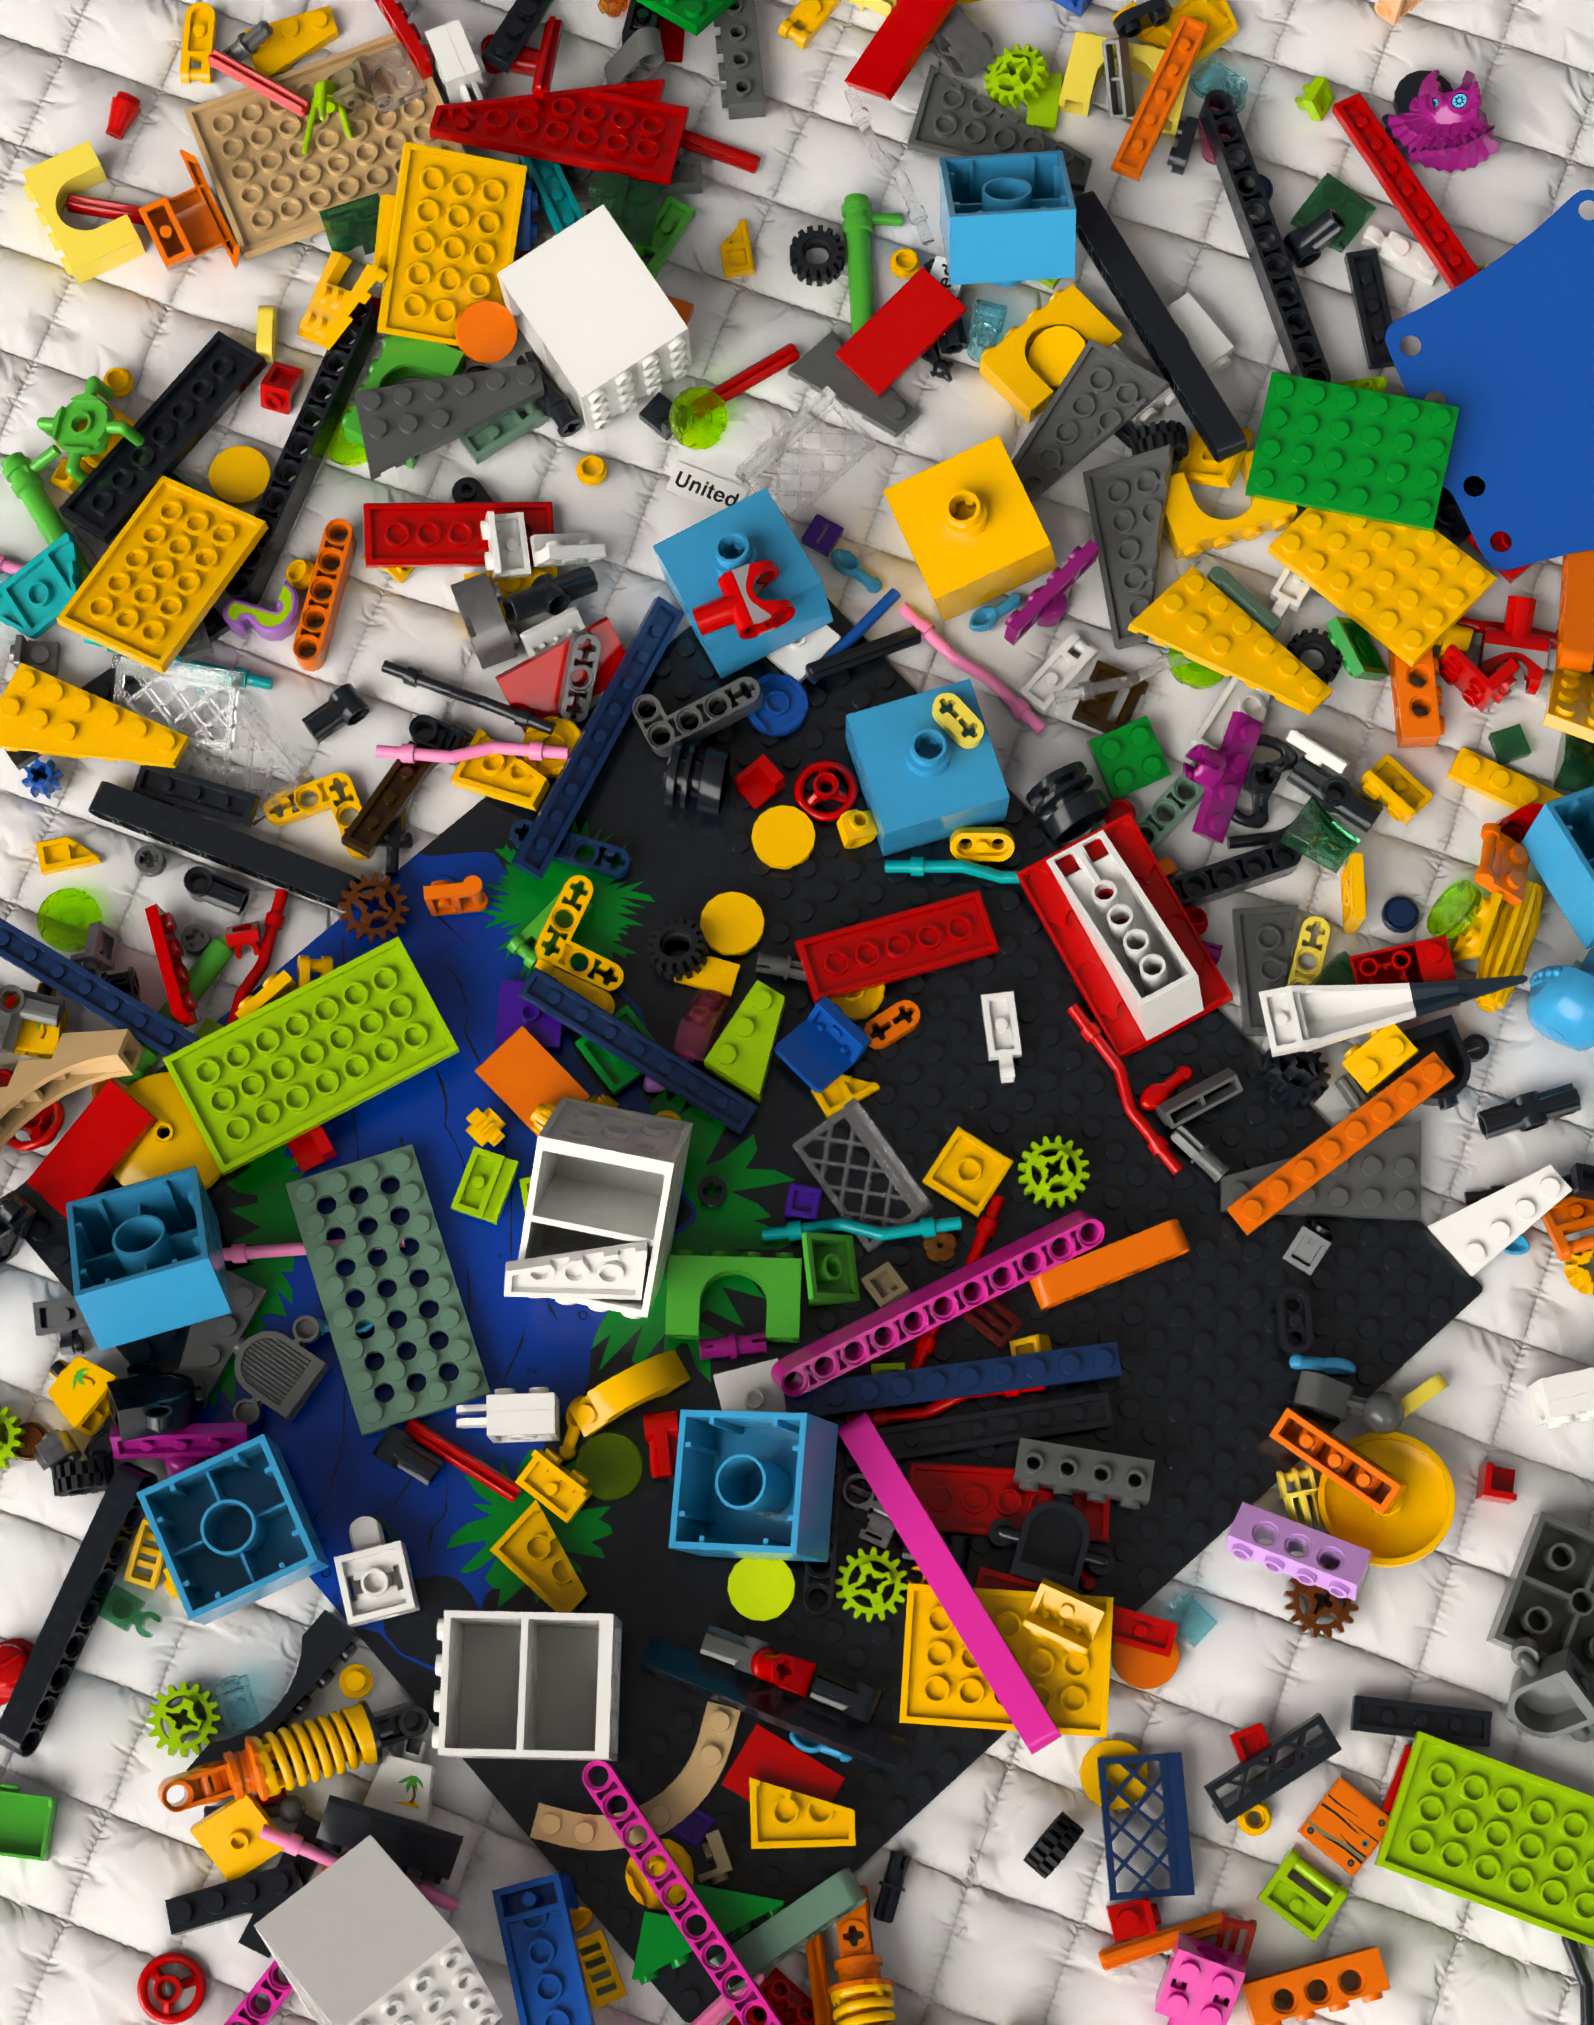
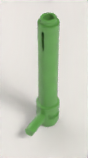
M862 193L847 195L841 206L842 217L845 219L842 223L843 235L846 237L852 336L875 314L870 237L873 233V225H903V214L872 213V204L868 201V196Z
M54 444L32 462L22 452H16L7 456L1 464L3 475L9 483H12L11 488L18 499H22L49 546L64 533H70L44 490V482L39 475L42 469L61 455L60 449ZM76 544L80 582L82 584L92 569Z
M221 935L217 940L213 938L188 971L191 977V982L188 983V986L195 996L197 1003L234 955L233 949L235 946L228 948L226 938ZM167 999L158 1013L181 1025L182 1023L171 1013ZM140 1041L138 1042L144 1050L134 1074L116 1077L127 1086L146 1077L144 1073L149 1067L153 1068L159 1060V1053Z

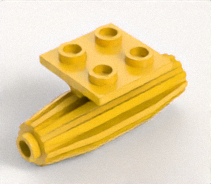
M1526 880L1524 900L1515 907L1504 900L1501 901L1503 895L1498 892L1466 904L1459 916L1461 924L1458 933L1453 936L1449 945L1452 962L1457 963L1466 959H1479L1476 979L1523 975L1539 928L1544 896L1542 886ZM1517 985L1475 998L1474 1001L1478 1002L1477 1007L1479 1009L1495 1013L1497 1009L1505 1007Z

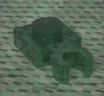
M114 1584L99 1614V1616L127 1632L132 1624H134L137 1632L146 1638H152L153 1634L145 1629V1622L151 1618L160 1623L163 1620L155 1612H142L141 1609L146 1602Z

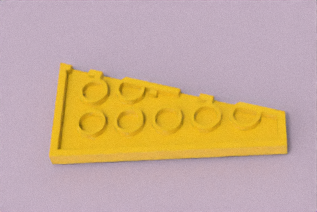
M1194 566L1187 570L1138 615L1127 628L1128 631L1135 634L1140 632L1153 638V642L1162 647L1168 645L1182 652L1184 657L1228 678L1230 675L1246 682L1245 686L1254 690L1259 688L1272 694L1275 700L1309 716L1334 691Z
M22 662L0 698V748L6 751L18 752L23 750L38 752V754L81 759L91 757L110 762L120 760L136 762L139 765L176 768L190 743V739L186 735Z

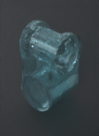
M1208 58L1189 81L1192 91L1205 99L1209 91L1214 89L1227 92L1231 97L1236 113H1240L1246 105L1245 95L1248 90L1246 80L1225 67L1223 63L1215 58Z
M977 299L972 315L967 354L973 361L980 362V357L986 349L993 345L996 347L999 333H1001L1004 325L1007 306Z

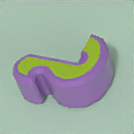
M285 581L275 610L235 598L224 606L223 618L231 632L236 635L247 636L248 628L252 627L261 638L268 641H282L296 630L303 609L294 586Z

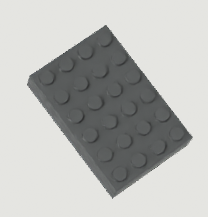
M1541 1511L1532 1516L1486 1641L1512 1651V1645L1516 1639L1521 1637L1531 1638L1540 1646L1539 1659L1569 1648L1594 1680V1533Z

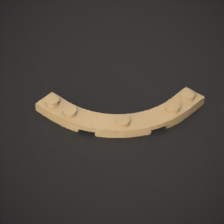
M707 1702L700 1733L686 1766L673 1783L662 1793L640 1805L659 1836L668 1832L691 1815L719 1780L731 1752L741 1711L714 1702ZM539 1803L530 1838L580 1850L606 1851L625 1848L604 1815L582 1814ZM626 1811L619 1812V1813H614V1815H615V1816H621V1815H623ZM641 1825L635 1826L630 1832L631 1842L634 1845H639L646 1841V1829Z

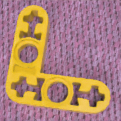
M337 772L272 796L265 803L264 813L271 824L282 827L332 809L340 833L343 836L351 824L342 822V814L348 809L360 812L362 805L350 777L345 773ZM341 782L345 786L343 791L348 801L342 803L338 793L332 791L336 789L335 783ZM308 792L318 795V801L312 807H304L301 804L302 796ZM294 798L295 804L299 809L298 812H295L293 807H290L292 806L290 799ZM281 804L283 808L287 809L283 811L284 816L278 818L276 814L271 813L276 811V805ZM346 846L349 854L355 860H368L367 857Z
M574 875L564 884L536 941L534 947L535 954L538 959L545 960L566 973L606 992H612L623 982L624 975L621 967L570 941L593 894V884L586 876ZM578 882L583 884L582 890L586 892V896L580 895L574 904L575 906H580L579 911L572 905L562 903L563 898L567 902L570 901L574 892L570 889V885L576 886ZM565 910L571 913L573 923L570 927L561 928L556 924L555 915L558 911ZM550 927L556 933L566 935V939L563 940L559 936L554 946L558 950V954L552 953L550 956H546L544 954L545 948L541 945L542 942L548 943L554 933L547 932ZM574 954H583L587 958L588 966L586 970L578 972L571 967L570 959ZM595 961H597L600 965L596 969L602 972L612 969L616 982H610L608 985L603 984L604 978L601 975L594 973L593 979L587 977V975L593 969Z

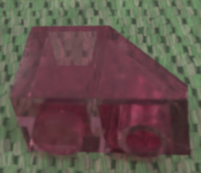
M699 988L681 1018L672 1051L703 1062L713 1045L729 999L720 996L715 991Z

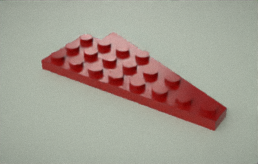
M654 79L554 91L546 94L544 99H539L538 95L529 94L437 105L430 126V137L670 186L689 116V107L661 102L665 88V79Z

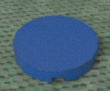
M775 673L767 674L757 679L756 681L759 683L764 695V703L759 710L747 716L752 726L761 733L773 737L785 736L796 731L805 721L808 712L807 693L802 684L792 676L785 674L784 676L776 675ZM749 690L746 699L753 697Z

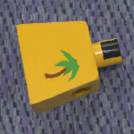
M38 983L36 993L55 997L56 991L44 983ZM20 997L16 998L11 1009L19 1005ZM65 1009L63 1019L58 1028L24 1019L15 1052L12 1054L39 1059H51L62 1033H67L68 1011Z
M80 1356L75 1357L70 1364L60 1359L49 1370V1374L56 1381L49 1388L48 1395L74 1428L92 1437L110 1415L107 1382L120 1380V1378Z

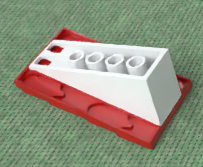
M1130 812L1016 873L1025 894L1072 975L1096 1022L1103 1030L1108 1043L1121 1060L1233 1000L1231 991Z

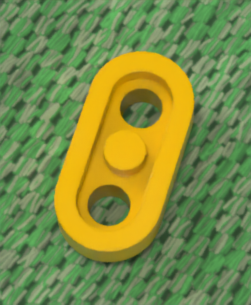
M961 827L956 829L950 837V851L958 860L1000 862L1011 857L1015 848L1013 835L1009 830L1002 827ZM962 839H970V840H971V841H970L969 843H967V844H964V843H961V842H960ZM995 839L1003 840L1000 844L993 843Z

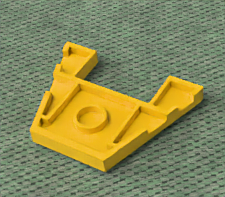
M1183 0L1172 8L1170 18L1165 24L1159 27L1152 26L1144 29L1135 37L1158 49L1165 50L1182 14L1210 25L1208 34L1192 66L1194 68L1238 35L1239 27L1226 0ZM1132 1L1113 15L1112 23L1119 14L1137 6V4Z
M333 250L327 260L306 313L300 321L297 335L306 341L327 350L331 349L352 322L353 318L349 315L357 304L362 303L365 305L372 295L368 290L377 280L382 283L388 275L381 268L367 263L351 291L338 287L352 260Z

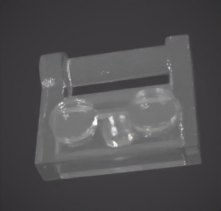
M398 42L370 56H359L353 61L354 63L360 60L366 64L375 99L374 105L379 113H387L428 94L427 86L402 42ZM380 68L393 91L392 94H385L373 73L374 70Z

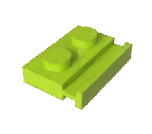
M474 1146L451 1209L497 1225L518 1171L519 1161L505 1158V1156Z

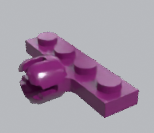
M1091 540L1083 548L1077 546L1068 556V563L1062 569L1057 567L1046 580L1048 584L1036 588L1027 598V605L1021 611L1016 609L1007 618L1004 638L1014 646L1037 621V625L1040 627H1053L1059 624L1067 610V591L1096 562L1100 547Z
M1233 711L1219 750L1208 745L1198 744L1186 754V758L1196 762L1195 767L1185 762L1183 763V772L1186 778L1201 785L1204 789V797L1192 832L1214 843L1223 844L1264 723L1243 712Z
M247 1422L194 1423L175 1432L127 1441L120 1440L116 1427L113 1426L109 1436L114 1459L160 1458L164 1461L168 1478L206 1461L205 1457L217 1456L250 1440Z

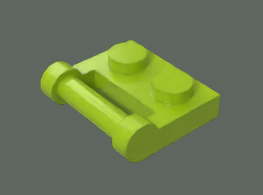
M1292 1847L1257 1896V1899L1311 1941L1316 1942L1346 1899L1350 1890L1342 1884L1337 1886L1300 1857L1301 1853ZM1294 1869L1328 1895L1330 1899L1327 1904L1323 1905L1288 1878L1289 1872Z

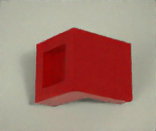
M764 754L734 778L735 788L754 809L760 808L785 787L784 776Z
M322 1125L286 1143L302 1173H306L338 1156Z
M1485 1462L1479 1465L1475 1499L1503 1504L1515 1502L1517 1500V1494L1513 1493L1515 1470L1496 1467L1493 1462Z

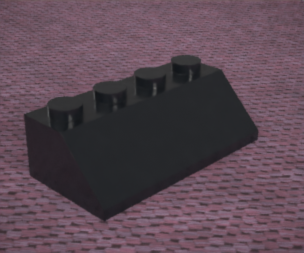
M329 1795L316 1836V1840L322 1841L320 1848L340 1854L342 1848L351 1850L371 1835L404 1874L407 1875L408 1868L422 1872L420 1879L440 1885L441 1879L449 1880L464 1838L461 1835L333 1795Z

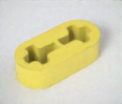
M259 305L256 353L264 357L266 362H274L276 359L278 320L275 305Z
M942 693L938 695L932 707L934 720L960 747L965 749L977 747L982 741L984 734L982 722L955 694ZM941 704L945 706H949L950 704L953 705L952 714L956 718H954L949 712H945L944 714H942L940 712L942 707ZM960 723L968 730L973 727L975 729V738L970 735L963 737L964 729Z
M1440 1372L1400 1399L1404 1407V1418L1450 1386Z

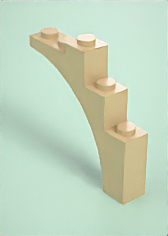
M116 1029L62 1033L51 1059L18 1061L8 1086L0 1087V1151L22 1126L62 1097L90 1084L110 1078L133 1075L144 1049L130 1030Z

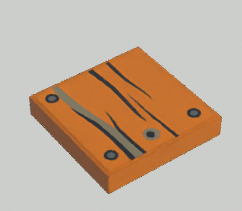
M1338 1777L1297 1832L1351 1877H1354L1381 1842L1389 1816L1344 1779Z

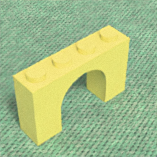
M1075 32L1060 93L1059 111L1088 116L1096 83L1105 75L1102 41L1109 38L1098 36L1093 32ZM1128 42L1131 70L1141 74L1150 84L1165 50L1158 49L1150 44L1140 45ZM1112 44L1115 70H1119L1116 44ZM1191 70L1162 133L1176 135Z
M89 140L22 171L27 181L22 186L30 202L37 200L40 206L35 209L43 227L49 224L52 232L47 235L55 251L62 249L65 257L60 260L68 276L75 274L79 284L146 253L127 214L91 230L74 229L63 222V212L69 194L77 195L108 180Z

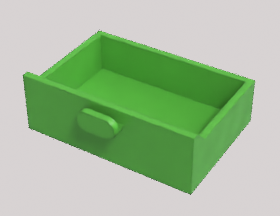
M0 1783V1856L48 1861L59 1797L20 1793L21 1786Z

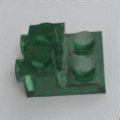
M598 171L597 179H591L589 197L594 198L593 208L587 209L585 216L604 204L630 244L652 247L661 185L660 183L632 180L629 178V175Z
M378 193L319 211L331 250L338 253L349 252L355 247L362 245L365 255L375 253L380 203Z

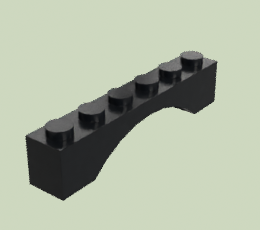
M324 1610L302 1636L301 1656L296 1675L288 1692L278 1706L262 1722L248 1731L227 1740L209 1743L188 1767L187 1771L205 1763L223 1760L224 1752L232 1751V1753L245 1749L246 1736H257L262 1740L263 1734L270 1731L276 1735L279 1728L286 1727L289 1730L288 1721L295 1713L300 1716L306 1711L313 1701L310 1696L318 1687L324 1689L336 1675L332 1670L341 1660L346 1663L358 1649V1646L355 1644L360 1638L330 1611Z

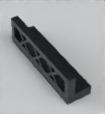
M1318 1712L1203 1787L1213 1802L1211 1806L1217 1816L1228 1824L1341 1751L1342 1748L1322 1714ZM1318 1725L1322 1733L1304 1744L1307 1731ZM1298 1738L1297 1743L1292 1742L1293 1740ZM1284 1746L1296 1748L1294 1752L1275 1763L1279 1749ZM1269 1757L1268 1762L1263 1761L1265 1758ZM1256 1764L1267 1767L1266 1770L1246 1782L1251 1767ZM1239 1775H1241V1776H1240V1780L1234 1779V1778L1238 1777ZM1227 1783L1238 1785V1788L1221 1799L1215 1792Z

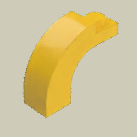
M667 1351L648 1358L588 1391V1395L570 1406L569 1410L584 1437L590 1436L627 1411L649 1400L667 1395L691 1378L676 1351Z

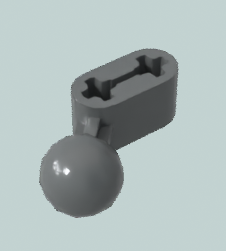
M1301 1371L1293 1401V1404L1299 1408L1340 1422H1346L1348 1415L1360 1417L1368 1429L1377 1434L1394 1432L1401 1426L1404 1420L1402 1402L1389 1392H1377L1371 1394L1366 1399L1354 1396L1353 1387L1323 1374L1311 1371Z

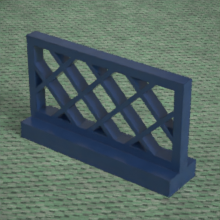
M1182 1753L1097 1758L1109 1900L1195 1895ZM1159 1761L1160 1777L1150 1786L1137 1772L1145 1762ZM1139 1762L1133 1770L1125 1764ZM1119 1764L1130 1773L1118 1789L1106 1780L1105 1765ZM1133 1777L1148 1789L1137 1805L1121 1793ZM1160 1783L1162 1795L1155 1790ZM1107 1786L1114 1792L1109 1800ZM1152 1793L1163 1802V1812L1155 1822L1140 1810V1807ZM1117 1796L1133 1808L1121 1824L1113 1819L1109 1813V1806ZM1136 1812L1152 1825L1139 1841L1124 1828ZM1163 1819L1165 1822V1831L1159 1826L1160 1822ZM1110 1822L1117 1827L1112 1835ZM1155 1829L1166 1837L1167 1847L1159 1857L1143 1845ZM1121 1831L1136 1844L1124 1860L1113 1851L1112 1841ZM1139 1848L1155 1860L1143 1876L1127 1864ZM1167 1854L1169 1867L1164 1862H1162L1163 1858ZM1114 1858L1121 1863L1116 1870L1114 1869ZM1158 1865L1169 1873L1171 1889H1156L1146 1880ZM1125 1867L1139 1881L1130 1892H1117L1115 1877ZM1142 1884H1145L1150 1889L1137 1891Z

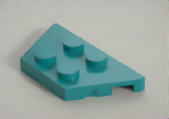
M64 533L0 585L1 622L17 629L20 633L32 639H37L58 622L56 618L81 586L75 537L73 534Z

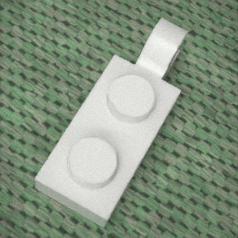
M1368 226L1360 245L1367 249L1376 248L1379 253L1378 259L1380 263L1432 286L1439 272L1419 243L1392 230L1388 237H1385L1376 227Z
M1285 567L1270 593L1269 599L1276 602L1270 612L1282 622L1288 608L1298 612L1312 587Z
M1014 991L981 995L989 1061L999 1060L1001 1084L1014 1082L1013 1058L1022 1056Z

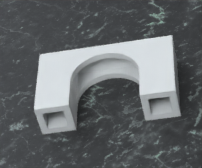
M1189 292L1166 307L1208 376L1215 371L1220 373L1230 365L1234 350L1233 344ZM1116 343L1108 347V349L1128 359ZM1170 387L1133 417L1129 423L1134 428L1140 423L1147 424L1157 416L1160 409L1166 405L1168 407L1175 405L1178 400Z

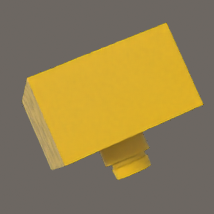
M999 435L883 490L944 622L1058 567L1051 543Z

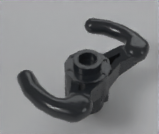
M1260 734L1256 746L1272 748L1280 753L1281 758L1271 763L1260 764L1257 762L1247 771L1243 784L1245 790L1252 796L1253 814L1246 815L1235 808L1231 818L1233 822L1247 828L1260 829L1268 823V800L1277 786L1281 774L1286 770H1292L1298 761L1297 753L1287 743L1277 737Z

